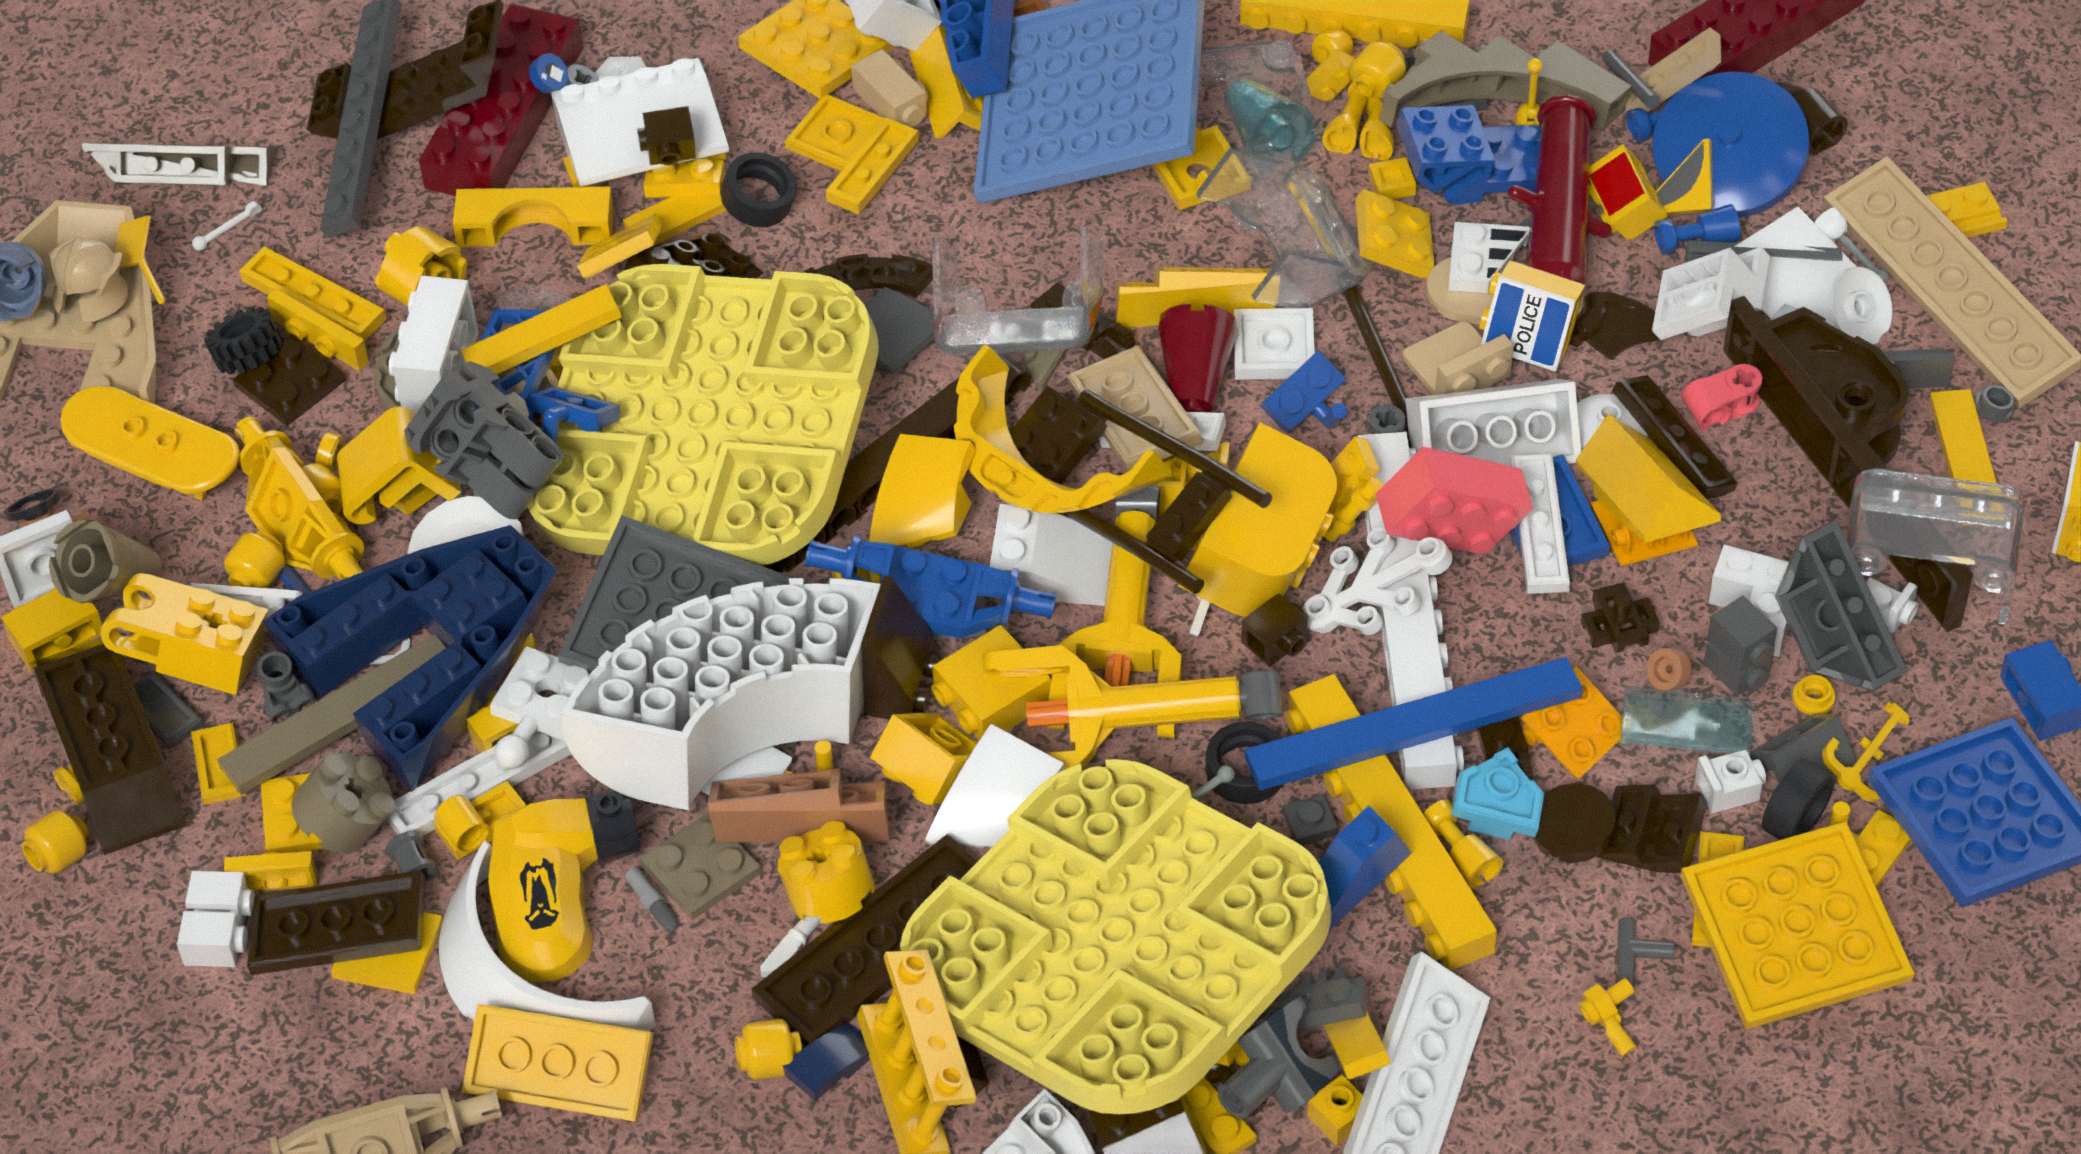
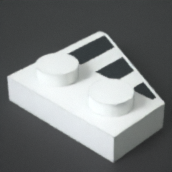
M1455 222L1448 291L1489 293L1490 284L1495 272L1502 273L1508 262L1513 261L1514 254L1520 246L1528 244L1530 227Z

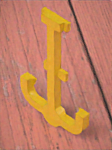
M1888 701L1883 707L1890 714V717L1872 741L1863 737L1859 742L1865 750L1852 767L1843 766L1835 758L1834 752L1839 750L1838 745L1840 743L1835 737L1828 741L1822 751L1823 761L1837 776L1839 785L1847 791L1853 790L1868 802H1876L1881 798L1876 791L1869 789L1861 782L1859 773L1872 756L1877 760L1883 756L1884 753L1879 747L1897 722L1907 726L1910 721L1908 719L1910 716L1895 702L1891 703Z

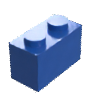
M2052 640L2005 654L2000 678L2039 741L2081 728V686L2072 673L2066 655L2059 653Z

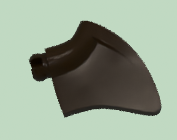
M1589 293L1585 296L1586 310L1576 319L1570 344L1574 347H1579L1586 341L1602 355L1613 360L1630 347L1660 340L1652 331L1655 311L1633 299L1615 293Z

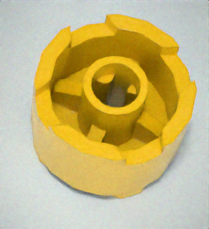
M415 226L406 230L403 234L393 233L386 241V256L381 265V270L376 276L375 284L387 296L408 307L410 293L417 290L421 276L464 280L468 262L467 259L461 256L460 251L462 249L426 227Z
M827 822L820 829L809 831L801 836L788 837L779 846L781 855L777 861L778 872L792 910L801 920H805L806 916L819 917L822 924L844 920L859 912L863 908L861 900L868 892L874 893L875 891L874 877L862 843L853 831L846 829L843 822Z

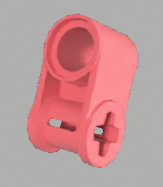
M1738 364L1714 375L1692 381L1682 391L1681 398L1700 429L1706 431L1708 430L1707 426L1718 422L1723 425L1729 420L1755 411L1760 401L1758 391L1762 385V375L1752 365Z

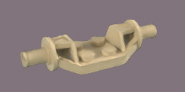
M447 1086L440 1088L441 1093L402 1095L318 1119L277 1140L276 1135L269 1137L272 1151H269L268 1154H452L456 1148H463L460 1134L464 1133L463 1128L494 1119H502L503 1117L495 1090L456 1102L455 1098L450 1099ZM444 1127L451 1129L449 1133L423 1150L421 1137Z

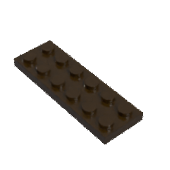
M946 834L875 890L874 893L861 902L863 908L859 912L844 920L836 921L751 988L753 999L775 1019L784 1020L788 1024L790 1032L798 1031L801 1043L805 1047L827 1032L849 1023L856 1017L861 1005L872 1004L893 987L883 957L886 952L901 951V937L913 913L950 875L960 880L978 861Z

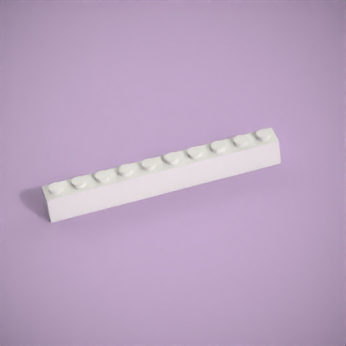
M1407 432L1358 435L1360 438L1368 439L1380 469L1374 477L1378 478L1383 486L1417 453L1416 448H1409ZM1377 501L1370 510L1364 511L1367 534L1375 528L1384 527ZM1393 536L1395 546L1386 555L1378 572L1416 553V547L1420 541ZM1384 538V539H1381V540L1377 543V545H1378V544H1381V543L1385 540V538ZM1422 569L1384 588L1394 592L1405 586L1412 588L1420 599V606L1415 613L1403 616L1397 610L1378 606L1379 614L1383 619L1381 632L1392 707L1453 689L1451 676L1444 677L1443 668L1448 667V654L1446 643L1438 642V635L1443 632L1441 610L1433 609L1432 601H1437L1438 598L1436 577H1429ZM1410 598L1405 599L1401 604L1407 603ZM1458 734L1399 750L1402 779L1407 789L1455 786L1456 772L1464 770L1462 746H1454L1453 737L1458 736Z

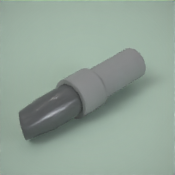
M638 867L631 868L624 878L639 896L640 903L647 912H651L658 923L671 933L676 927L678 920L667 906L665 898L657 888L651 885Z

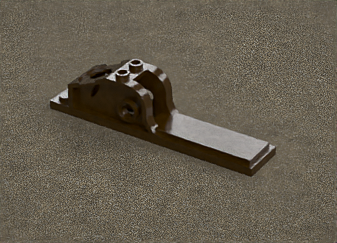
M1745 296L1732 300L1726 327L1724 353L1734 365L1749 364L1761 372L1762 385L1758 395L1847 508L1851 510V513L1905 581L1917 585V596L1944 630L1950 632L1961 627L1973 573L1886 467V464L1896 455L1901 437L1899 422L1905 415L1909 397L1908 385L1901 375L1898 365L1894 361H1890L1879 347L1859 336L1854 338L1825 322L1826 318L1806 307H1801L1766 322L1763 313L1758 308H1754ZM1816 350H1836L1839 352H1822Z

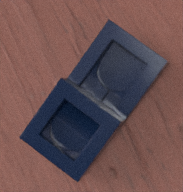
M849 1023L827 1032L798 1052L791 1063L783 1065L784 1076L814 1101H817L843 1076L849 1079L870 1060L863 1035Z

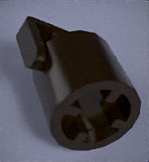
M1775 82L1792 95L1803 111L1809 132V154L1816 155L1837 145L1847 130V119L1820 91L1815 88L1804 89L1799 86Z

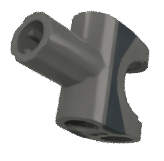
M1300 995L1289 998L1263 1012L1237 1040L1250 1060L1218 1087V1099L1221 1105L1236 1118H1246L1272 1094L1285 1113L1291 1112L1307 1103L1319 1093L1342 1067L1334 1050L1314 1059L1301 1049L1297 1041L1296 1030L1298 1022L1303 1017L1302 1012L1307 1008V1005Z

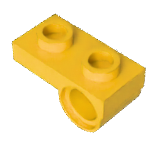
M508 781L501 783L472 801H469L464 795H455L446 799L437 808L434 815L435 821L433 822L435 832L458 861L479 849L484 840L488 843L493 841L494 824L499 817L524 807L526 804Z

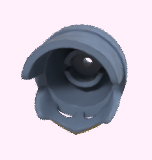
M18 242L0 243V322L9 319L32 317L47 287V271L42 259L34 250Z

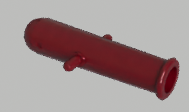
M1564 94L1552 96L1543 102L1537 113L1541 134L1534 192L1518 185H1512L1508 189V196L1510 199L1528 206L1527 209L1531 212L1525 265L1585 285L1587 232L1601 238H1607L1611 235L1612 229L1609 224L1593 218L1592 212L1588 211L1590 131L1593 129L1597 119L1594 107L1582 97Z

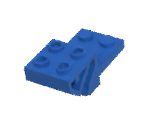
M1474 105L1401 108L1396 125L1415 177L1433 194L1442 190L1447 202L1452 205H1462L1482 201L1484 193L1508 192L1512 185H1518L1534 191L1541 134L1539 125L1482 127Z

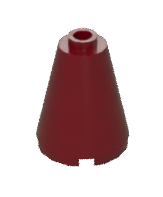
M1181 304L1167 309L1161 313L1159 318L1158 332L1169 389L1186 412H1212L1237 336L1235 316L1227 310L1213 305L1204 304V311L1191 310V304Z

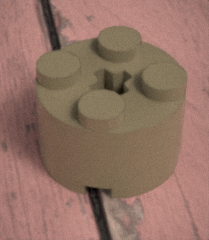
M348 753L328 754L301 784L293 797L292 812L300 829L307 836L313 833L323 840L320 846L332 852L351 853L361 847L395 809L392 791L382 775L383 769L380 763L370 756L360 758Z

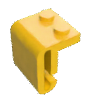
M405 407L388 409L338 452L337 463L343 514L350 522L368 524L376 520L373 495L378 491L380 503L387 508H391L419 483H422L448 501H452L461 493L459 483L443 478L433 469L441 461L429 450L418 455L408 446L404 430L416 415L411 410Z

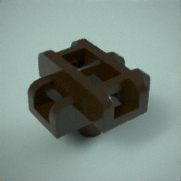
M1624 582L1594 589L1592 600L1595 611L1581 614V624L1583 629L1586 628L1590 636L1589 642L1592 648L1611 644L1615 653L1623 652L1626 645L1638 643L1639 647L1647 646L1649 641L1648 634L1658 632L1660 622L1649 598L1633 601ZM1614 600V606L1609 607L1607 602ZM1641 614H1645L1647 619L1643 620ZM1631 623L1632 627L1620 630L1618 628L1619 625ZM1601 624L1604 625L1605 630H1602V629H1601V627H1600Z

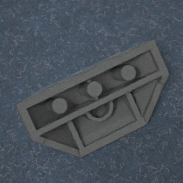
M1832 520L1800 538L1780 582L1775 598L1809 671L1867 690H1875L1907 672L1908 670L1838 521Z

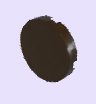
M1580 783L1559 785L1544 793L1539 828L1532 839L1543 854L1548 857L1551 855L1559 858L1560 862L1577 863L1588 861L1602 854L1609 846L1613 833L1615 836L1617 821L1614 805L1604 792L1594 786Z

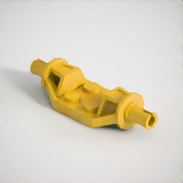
M250 416L241 419L236 424L238 428H235L234 432L245 445L239 456L240 468L248 475L245 511L259 531L272 535L282 544L284 549L282 553L285 556L286 564L313 571L320 578L329 579L336 575L339 580H343L364 572L358 564L364 552L362 539L350 531L343 517L333 513L301 469L305 464L292 451V443L289 437L281 431L265 432L255 417Z

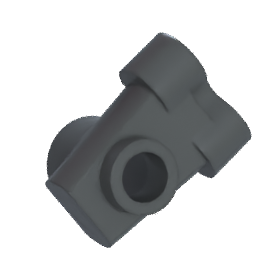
M278 651L269 652L254 663V670L266 697L263 707L272 723L278 722L277 718L282 715L289 717L296 712L302 711V706L312 705L317 702L309 684H302L292 670L291 660L284 653Z

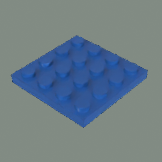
M2013 717L1880 764L1869 770L1866 778L1962 908L2081 864V804Z

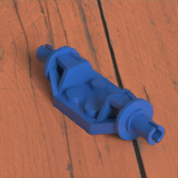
M854 533L852 545H848L847 549L814 542V540L809 542L804 566L839 572L844 579L865 581L856 575L858 567L882 575L880 584L884 575L891 576L933 633L964 638L1000 623L1007 626L1009 614H1014V610L1047 617V619L1052 618L1057 593L1020 586V582L1017 581L1019 572L1017 568H1012V572L1008 573L980 563L892 544L860 541L861 535ZM977 596L1002 598L1001 606L974 610Z

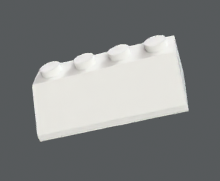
M1553 379L1405 398L1409 439L1412 448H1416L1417 452L1422 447H1428L1510 466L1511 455L1552 454V457L1563 454L1567 463L1571 464L1576 463V458L1581 453L1575 381Z

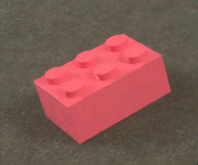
M1422 447L1376 493L1387 535L1421 541L1427 537L1438 538L1444 541L1449 548L1475 554H1483L1492 550L1507 533L1515 528L1533 510L1521 468L1428 447Z

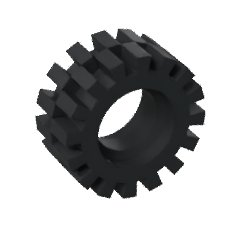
M248 307L246 312H243L242 309L235 311V316L230 317V315L223 317L224 322H216L213 325L214 329L207 331V337H204V342L220 372L225 373L227 371L228 374H234L237 370L239 373H243L247 367L254 369L258 367V362L262 361L265 363L270 360L268 355H275L278 352L277 348L282 346L281 340L283 338L267 309L264 310L263 307H258L255 310L254 307Z

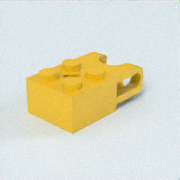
M138 573L132 576L123 590L125 608H117L112 611L101 627V638L104 645L116 653L156 664L155 672L237 695L261 649L265 632L263 620L267 618L268 609L253 605L248 601L236 600L213 593L207 589L187 586L150 574ZM138 590L146 592L152 600L142 598ZM115 628H122L135 634L129 637L122 636Z

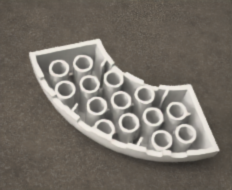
M803 578L789 579V585L764 587L763 582H755L732 587L731 594L710 600L704 595L673 607L671 615L655 623L651 619L629 632L625 636V643L612 653L607 650L599 658V665L588 677L583 676L573 689L561 712L562 734L569 751L590 775L619 793L646 802L689 810L698 793L714 775L747 754L766 747L797 741L826 740L849 744L864 704L862 639L881 584L830 578V584H803Z

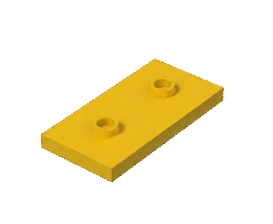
M477 1004L461 1093L480 1096L495 1090L498 1099L637 1122L654 1033Z

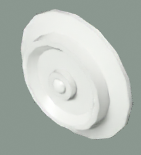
M465 496L453 499L452 501H445L424 516L412 533L408 554L508 525L514 527L523 537L524 534L518 519L513 520L502 516L481 497Z

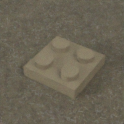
M709 812L639 858L642 868L691 920H694L761 874V866L738 842L715 841Z

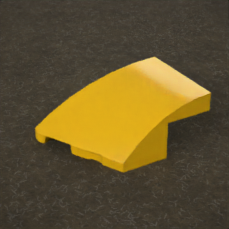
M900 434L880 485L873 513L869 542L886 543L895 546L906 544L911 549L924 545L931 540L939 541L957 536L972 505L961 484L976 453L971 441Z

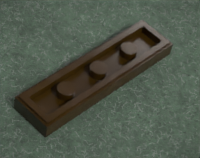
M1648 375L1616 382L1612 390L1614 395L1656 446L1706 499L1724 496L1735 490L1738 485L1736 480Z

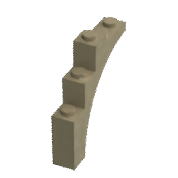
M1440 30L1429 40L1424 39L1419 43L1413 55L1415 64L1408 70L1403 79L1396 84L1391 83L1385 89L1381 97L1383 106L1379 120L1392 128L1397 124L1401 108L1432 107L1452 101L1468 99H1502L1528 103L1531 72H1529L1527 65L1531 59L1537 58L1541 60L1543 68L1538 73L1536 103L1541 105L1552 96L1564 94L1582 97L1594 107L1597 116L1594 128L1603 132L1625 110L1632 86L1558 40L1546 50L1541 49L1535 56H1532L1499 35L1488 45H1481L1475 52Z

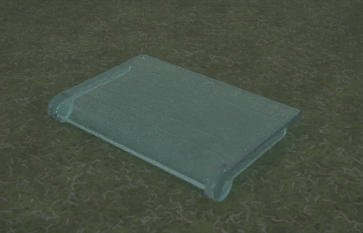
M1625 686L1620 745L1627 746L1628 742L1724 753L1746 750L1750 757L1752 699Z

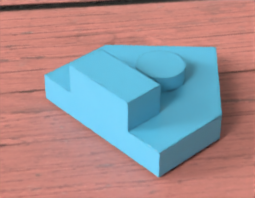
M1507 747L1494 754L1493 758L1478 766L1473 765L1460 772L1456 781L1451 816L1469 820L1468 830L1506 840H1510L1513 832L1535 837L1539 828L1544 793L1534 780L1530 781L1518 766V759Z

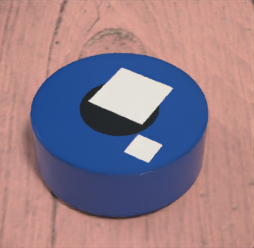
M543 54L533 60L530 65L529 75L531 81L543 93L551 94V92L558 91L568 81L566 65L554 54Z

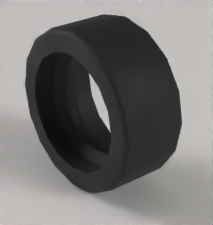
M749 152L737 156L729 164L720 189L722 204L728 213L741 223L753 227H769L778 224L788 215L797 191L796 177L789 166L775 156L762 152ZM743 178H758L766 181L775 188L780 195V199L772 202L753 199L741 190L737 181Z
M1251 721L1235 722L1219 729L1209 740L1206 750L1207 781L1217 776L1218 770L1222 767V757L1227 752L1236 748H1251L1281 739L1280 736L1266 725ZM1234 776L1231 782H1222L1213 790L1229 802L1246 805L1261 803L1273 797L1283 784L1259 791L1253 777L1243 778Z
M1806 759L1798 761L1785 774L1774 790L1762 817L1761 826L1763 830L1779 840L1810 832L1822 816L1831 798L1835 785L1833 775Z

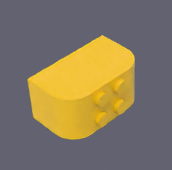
M1259 422L1234 472L1272 495L1271 503L1266 508H1261L1233 490L1230 493L1233 497L1202 535L1186 568L1204 580L1203 589L1195 595L1235 615L1243 617L1248 616L1278 593L1284 597L1289 586L1298 588L1307 568L1310 567L1320 547L1318 544L1321 538L1324 537L1334 517L1333 514L1327 511L1337 490V479L1334 469L1321 453Z

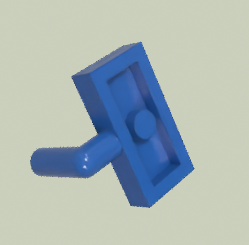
M1318 350L1261 403L1260 407L1288 434L1311 413L1325 427L1330 429L1336 428L1346 416L1347 408L1342 403H1336L1330 409L1323 401L1342 385L1346 378Z
M555 386L531 394L529 400V407L532 411L543 414L542 431L556 444H558L559 422H572L578 424L580 430L597 432L601 431L602 427L619 421L620 405Z

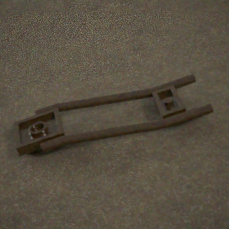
M1047 385L1010 431V435L1016 448L1027 463L1051 481L1060 485L1106 429L1107 425L1105 422L1107 420L1202 471L1201 473L1198 471L1149 531L1146 535L1148 538L1146 543L1087 509L1062 513L1138 557L1192 593L1198 594L1204 587V580L1176 563V561L1181 562L1233 497L1230 494L1233 490L1261 508H1266L1271 503L1272 495L1212 457L1120 409L1089 389L1083 390L1079 395V402L1075 403Z

